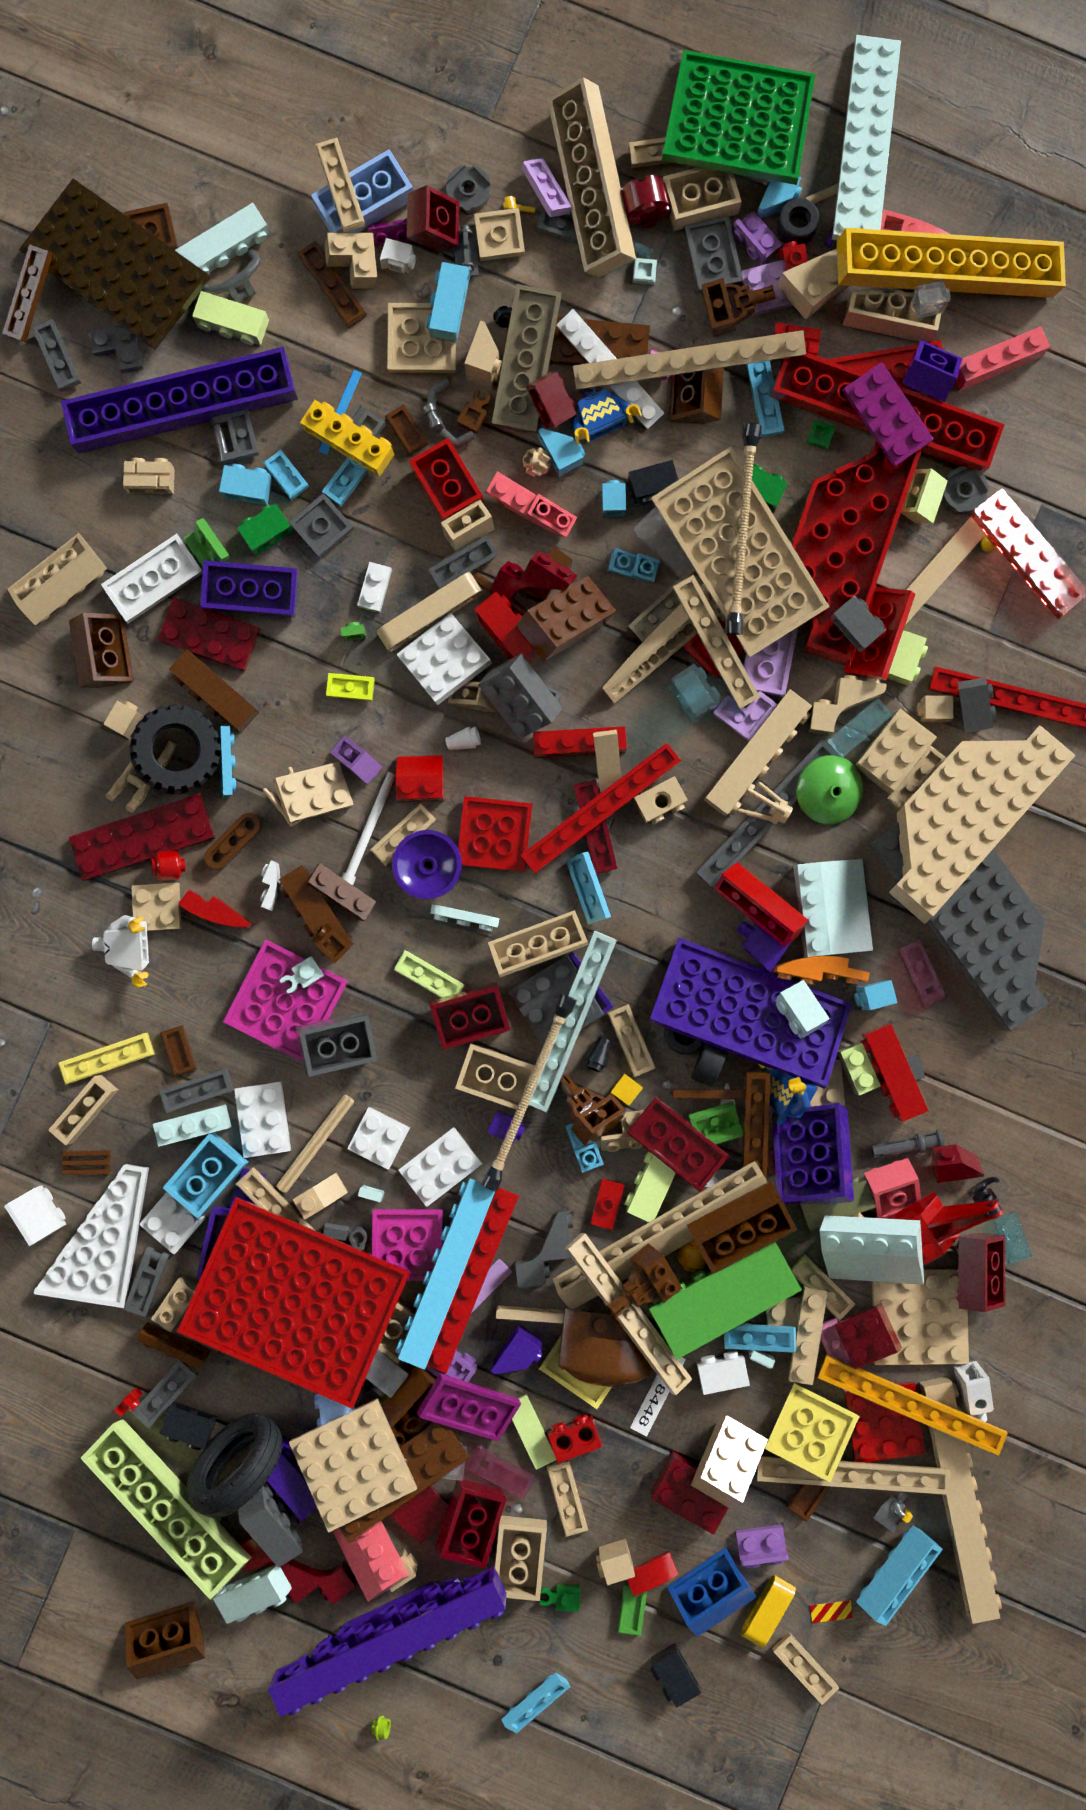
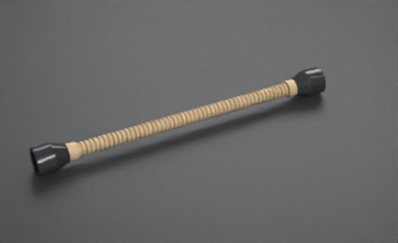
M755 423L743 424L742 431L746 459L744 462L745 471L743 472L744 480L740 505L739 538L737 539L739 541H737L738 550H736L737 562H735L736 571L734 572L732 606H730V613L725 621L724 632L730 635H743L744 628L741 614L742 607L740 605V598L742 596L740 595H742L741 586H743L742 577L744 576L743 568L745 564L753 461L756 447L761 438L762 425Z
M560 993L557 999L552 1029H550L547 1040H545L542 1051L539 1054L538 1062H536L537 1065H535L532 1076H530L525 1088L526 1090H524L522 1095V1101H520L518 1109H516L517 1112H515L510 1124L511 1126H509L502 1143L503 1145H501L502 1148H500L496 1157L497 1159L493 1161L492 1166L483 1176L481 1185L489 1190L498 1191L502 1181L504 1161L508 1155L507 1153H509L508 1150H510L509 1147H511L514 1141V1136H516L523 1119L522 1117H524V1111H526L529 1100H531L534 1089L537 1086L538 1078H540L539 1075H541L543 1067H545L544 1064H546L545 1061H547L550 1050H552L555 1042L554 1039H556L558 1031H560V1025L564 1024L565 1019L572 1013L577 1000L568 995Z

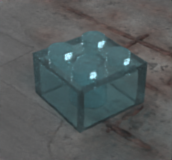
M695 663L671 678L668 685L669 690L692 724L715 711L720 703L719 692L714 686H709L706 681L708 677L701 667L697 668Z

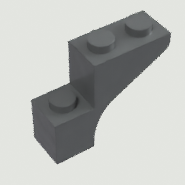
M566 1208L559 1209L556 1212L540 1251L528 1259L516 1261L518 1288L546 1285V1278H550L549 1264H544V1261L571 1258L564 1249L574 1240V1237L569 1238L568 1228H573L572 1214H567Z

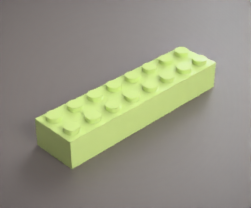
M124 1419L113 1423L81 1457L82 1461L210 1600L252 1558L216 1518L202 1515L192 1506L188 1499L187 1487Z

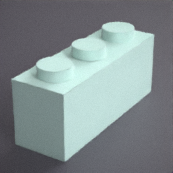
M226 1104L153 1124L158 1147L232 1127Z
M275 1564L226 1585L213 1600L227 1624L235 1620L241 1622L252 1613L258 1615L271 1605L274 1607L281 1605L285 1602V1596L292 1587L282 1569L278 1568Z

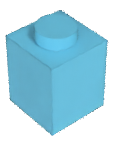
M618 480L602 483V517L625 516V483H620Z

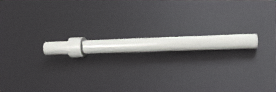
M387 772L347 871L342 874L341 878L351 885L354 884L356 879L354 875L396 777L391 772Z

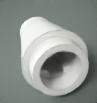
M469 726L445 738L449 751L473 749L477 745H481L477 727L471 728Z

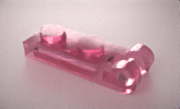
M921 940L898 949L923 1008L931 1006V1003L937 1000L938 1002L945 1000V993ZM932 986L933 992L927 995L925 989Z
M477 1445L474 1450L475 1455L472 1460H469L466 1468L512 1494L525 1499L535 1476L491 1453L486 1448ZM483 1459L489 1462L486 1468L480 1465Z

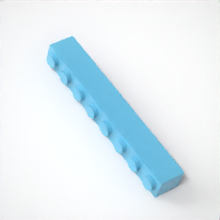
M470 1178L467 1183H462L458 1193L462 1197L458 1205H453L449 1215L450 1218H453L450 1227L445 1226L440 1238L444 1240L441 1249L436 1248L431 1261L435 1263L432 1272L427 1271L422 1283L426 1285L423 1294L418 1293L413 1307L417 1308L414 1317L409 1316L404 1330L408 1331L404 1340H399L395 1353H398L397 1359L424 1370L495 1191L483 1187L481 1182Z

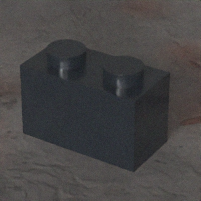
M673 460L628 473V482L634 503H641V505L652 503L651 497L678 481Z
M173 1402L168 1408L160 1434L164 1435L168 1441L187 1443V1446L191 1449H205L210 1441L218 1416Z
M676 1643L651 1657L652 1667H650V1670L656 1681L661 1680L664 1685L662 1691L668 1702L673 1701L676 1708L701 1694L699 1683Z

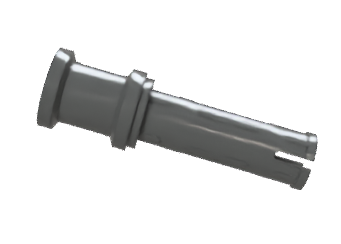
M936 1129V1132L927 1134L919 1132L914 1137L872 1144L871 1149L874 1159L915 1151L922 1154L925 1153V1150L945 1145L941 1130Z

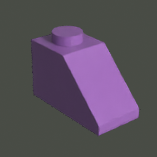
M346 736L330 752L366 784L375 778L382 768L365 750Z

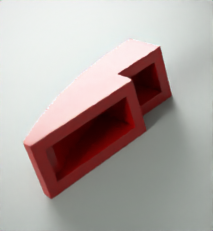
M188 890L178 903L188 912L220 925L236 928H251L254 925L215 896L206 901L196 892Z

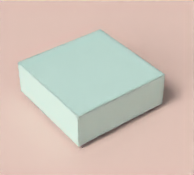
M636 258L634 260L632 283L655 285L657 260Z
M363 1185L359 1190L358 1196L381 1202L385 1192Z
M749 1350L748 1356L752 1361L768 1368L773 1367L775 1362L773 1356L758 1350Z

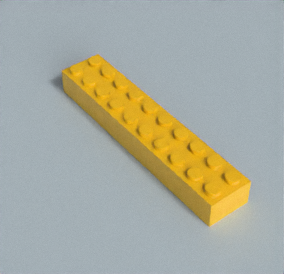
M846 228L837 239L838 285L932 291L946 290L949 292L1053 298L1066 286L1064 242Z

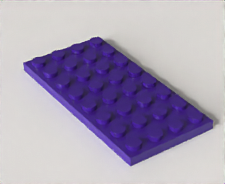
M678 938L649 1022L786 1075L788 1074L795 1078L799 1077L802 1081L825 1089L828 1086L852 1003L809 987L829 1017V1020L820 1029L800 1039L798 1034L791 1030L786 1016L779 1012L775 1001L781 992L797 984V982L777 978L778 975Z

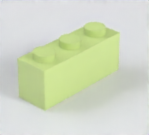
M203 291L200 292L192 315L197 327L207 332H210V330L217 331L226 338H239L248 345H261L269 322L266 311Z
M648 1151L644 1162L647 1163L643 1172L639 1170L634 1184H637L634 1193L629 1192L624 1205L627 1206L626 1211L651 1222L656 1218L676 1173Z

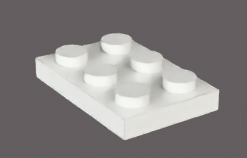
M282 1082L235 1088L244 1158L291 1151Z
M453 1127L401 1167L399 1172L425 1206L428 1207L482 1165V1162L456 1128Z

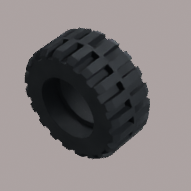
M170 704L166 707H163V705L156 707L154 711L146 713L141 721L139 720L132 733L130 758L134 770L146 785L151 786L158 792L181 795L195 791L210 779L219 763L221 747L217 731L214 730L212 722L203 716V713L198 710L194 711L189 706L184 705L182 707L177 706V704ZM171 728L182 729L194 738L197 745V756L193 764L187 769L169 771L161 767L155 760L153 743L156 737L164 730Z

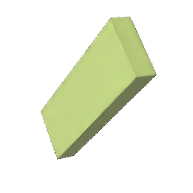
M406 950L393 969L441 998L459 993L465 986V984Z
M526 1393L518 1397L521 1405L512 1421L537 1470L555 1461L556 1458L551 1443Z

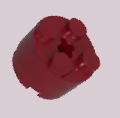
M656 175L645 176L646 180L638 182V178L634 179L621 189L629 225H643L644 228H651L657 224V220L672 212L662 177Z

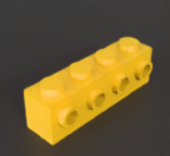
M314 400L300 421L303 430L380 477L394 456L392 444L383 437L378 439L373 436L372 431L363 425L358 427L346 414H337L330 404L324 401L321 404Z

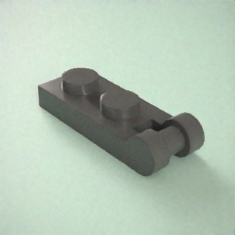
M149 1246L146 1248L123 1310L142 1317L148 1316L170 1254L165 1252L162 1254L158 1253ZM151 1260L158 1262L156 1269L149 1266Z

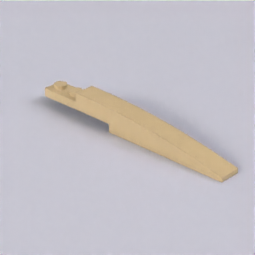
M702 584L700 588L716 617L720 615L717 611L718 607L704 584ZM681 604L645 639L603 686V690L614 704L697 635Z

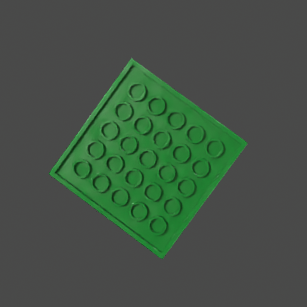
M683 50L662 161L797 185L816 74Z

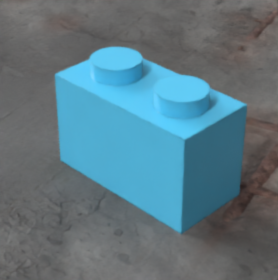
M239 464L224 465L219 492L224 499L267 506L273 479L267 473V470L262 468L250 470L245 469L244 466Z
M892 980L879 981L857 987V993H854L856 1004L858 1007L861 1006L862 1010H873L898 1003Z

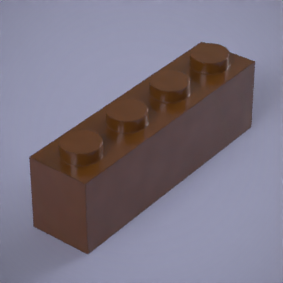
M188 649L169 668L174 674L171 678L181 687L186 684L191 689L188 693L198 702L203 699L208 703L205 708L214 716L220 714L224 717L225 720L222 723L230 726V730L234 731L237 729L242 733L259 714L256 708Z
M304 865L299 866L279 879L282 884L279 886L285 898L290 897L294 905L291 907L297 917L302 916L307 923L304 925V928L310 937L313 936L317 928L328 923L350 946L354 944L325 896L306 884L311 874ZM317 947L321 955L324 957L325 954Z

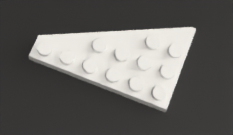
M130 1164L123 1165L116 1178L108 1186L106 1192L92 1208L83 1224L80 1225L70 1242L57 1257L55 1263L49 1268L42 1281L34 1289V1294L124 1308L128 1297L149 1167Z

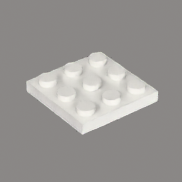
M452 613L448 614L397 654L399 659L437 705L492 664L489 657Z

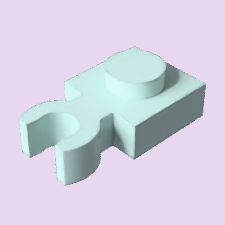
M310 956L292 968L295 973L293 976H284L280 982L284 983L290 980L292 987L286 992L293 993L296 991L298 984L301 983L303 988H306L324 977V974L313 956Z

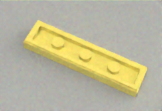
M144 1033L59 1062L58 1065L64 1083L67 1085L155 1055L148 1033Z

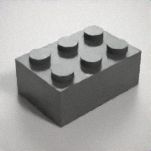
M522 653L489 670L478 684L519 739L551 724L562 710V706Z
M365 1012L295 1027L304 1071L308 1077L377 1061L370 1021Z
M267 1482L251 1500L249 1499L248 1503L238 1509V1514L243 1528L279 1568L303 1553L301 1544L303 1536L298 1528L300 1524L299 1518L294 1512L288 1510L287 1504L281 1497H277L275 1490Z

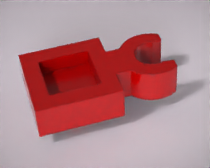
M136 1387L113 1411L119 1417L127 1411L132 1413L141 1403L138 1398L143 1393Z

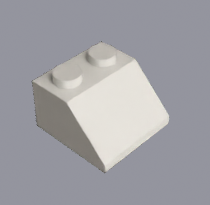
M42 1185L4 1206L29 1246L44 1240L66 1225L64 1213L60 1208L55 1207L52 1202V1194L47 1188H43Z

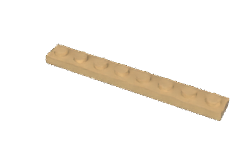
M580 1233L564 1248L606 1306L623 1293V1284L585 1233ZM632 1304L616 1319L671 1394L677 1395L692 1378L679 1360L676 1359L671 1349L640 1307L637 1308Z
M761 1455L758 1463L757 1481L950 1495V1469L840 1461L829 1483L781 1457Z

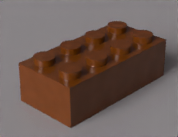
M586 576L570 585L566 590L558 592L527 610L516 626L540 657L546 661L602 627L616 610L590 577Z
M772 1181L687 1224L712 1274L797 1230Z

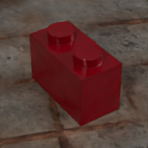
M557 372L546 373L525 386L545 428L556 427L576 415L574 402L567 395L564 381Z

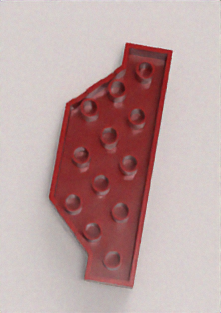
M874 440L869 454L813 481L791 545L829 607L806 621L809 633L803 648L804 652L845 666L851 660L855 647L830 620V617L854 595L857 599H862L869 607L922 448L893 467L876 440Z

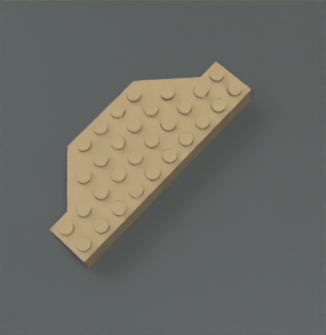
M1040 725L1023 741H962L897 812V822H899L900 850L903 855L904 865L902 867L903 877L889 893L924 924L928 922L1076 755Z

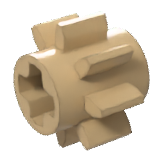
M539 447L538 449L532 448L525 453L523 467L527 468V474L535 477L536 475L541 476L548 472L551 466L550 457L547 456L548 451Z

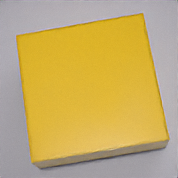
M624 1073L611 1090V1093L630 1106L643 1087Z

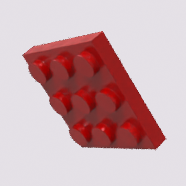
M464 796L458 845L462 866L525 872L526 862L521 857V854L528 850L533 803Z
M913 1381L896 1383L897 1385H900L904 1388L916 1392L915 1383ZM844 1391L846 1409L859 1416L851 1434L854 1462L865 1463L925 1454L921 1422L854 1393Z

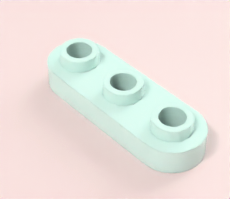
M432 904L430 914L434 915L435 920L447 922L448 918L456 919V924L470 927V923L480 924L479 929L492 931L493 927L498 928L499 918L439 905Z

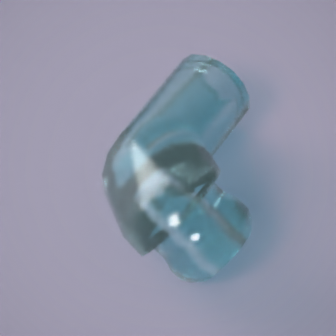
M633 242L635 254L645 259L651 258L654 249L639 242Z

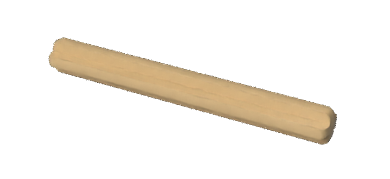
M344 1095L277 1184L276 1187L283 1193L289 1191L353 1105L354 1100L351 1097Z

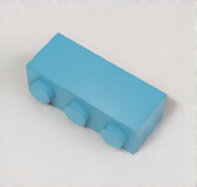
M442 262L441 270L436 271L435 284H437V290L432 292L430 306H433L432 314H428L426 328H429L430 337L457 342L470 279L469 267Z

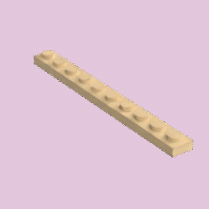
M804 331L574 365L576 390L806 355Z

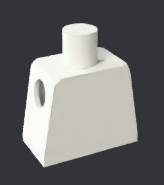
M977 1361L969 1362V1364L955 1365L954 1371L963 1406L972 1417L986 1422V1413L992 1412L994 1409L989 1377Z

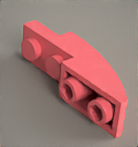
M883 210L880 230L950 234L921 220Z
M498 471L485 491L486 494L503 503V507L565 538L577 519L576 516L542 495H535Z

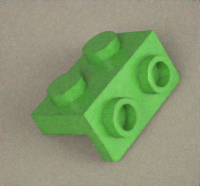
M733 1101L689 1114L691 1125L715 1144L733 1141L743 1136V1130L740 1126Z

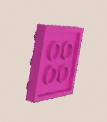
M373 1209L372 1255L410 1271L407 1281H423L427 1271L432 1272L435 1263L431 1260L436 1248L441 1249L443 1240L440 1239L443 1232V1209Z

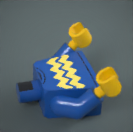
M594 388L581 389L580 391L584 398L577 402L576 415L572 417L571 428L575 434L576 444L579 445L580 439H585L586 443H589L625 427L626 416L629 422L632 423L634 422L632 416L638 415L641 417L642 415L638 405H631L615 393H610L607 389L597 393Z
M766 1067L765 1071L770 1073L769 1104L775 1109L771 1120L776 1124L784 1125L787 1116L794 1118L802 1117L803 1113L810 1108V1101L818 1087L809 1082L802 1081L799 1077L795 1078Z

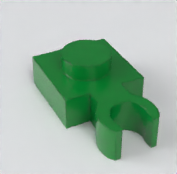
M557 1583L556 1591L548 1587L541 1588V1593H546L549 1597L545 1600L540 1599V1605L548 1606L551 1603H556V1611L579 1612L580 1584Z

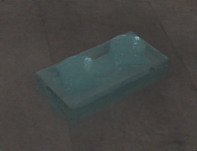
M1015 1211L992 1219L997 1233L1005 1235V1255L1008 1263L1013 1264L1033 1256Z

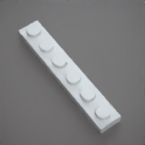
M574 309L556 324V327L588 363L617 359ZM637 381L608 385L616 395L631 405H638L642 416H635L647 430L664 415L661 408Z

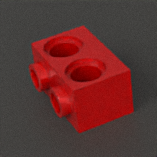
M579 1415L573 1419V1422L567 1424L559 1422L552 1425L551 1429L548 1430V1437L557 1463L602 1448L601 1439L592 1415ZM582 1428H589L592 1433L589 1437H581L579 1431ZM560 1436H566L570 1441L566 1445H560L557 1443V1439Z

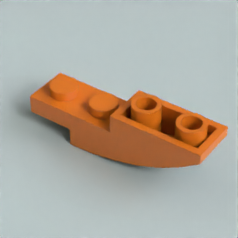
M815 956L795 959L779 964L771 971L778 974L777 978L791 980L792 977L800 978V982L804 980L808 985H814V982L822 981L823 974L825 979L837 981L838 977L846 979L848 984L860 985V982H868L870 972L848 968L849 958L837 956Z

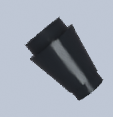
M598 1037L585 1059L587 1061L585 1067L602 1073L603 1069L607 1068L610 1040Z

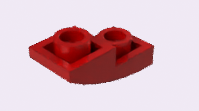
M670 1551L648 1559L647 1563L634 1567L635 1577L629 1578L627 1581L633 1596H636L679 1575Z

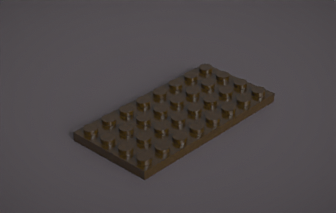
M74 178L19 248V251L24 256L27 254L29 244L53 253L48 269L49 274L154 350L158 348L210 279L208 273Z

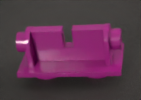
M407 218L392 221V225H388V222L372 223V226H368V232L373 233L374 247L384 246L386 238L402 243L413 242V240L407 238Z

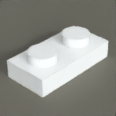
M369 562L357 605L359 608L378 613L381 612L392 572L391 567Z

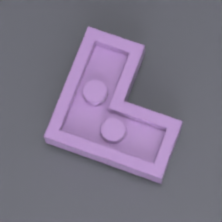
M759 691L760 698L751 702L746 708L742 707L739 709L734 699L727 695L713 715L749 742L778 704Z

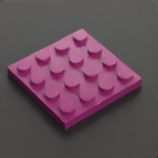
M265 939L223 1022L302 1062L295 1027L329 1020L348 980L319 966L324 977L306 988H303L300 983L296 991L287 993L286 991L292 987V982L287 980L281 983V978L287 975L293 976L295 973L292 968L306 959Z

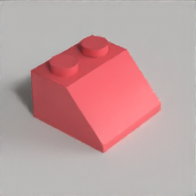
M908 1158L894 1161L879 1168H873L864 1173L865 1180L868 1183L876 1205L874 1211L877 1218L886 1219L921 1199L919 1178Z

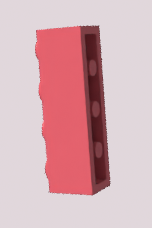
M1042 327L963 358L956 379L959 390L961 391L1042 358L1050 348Z

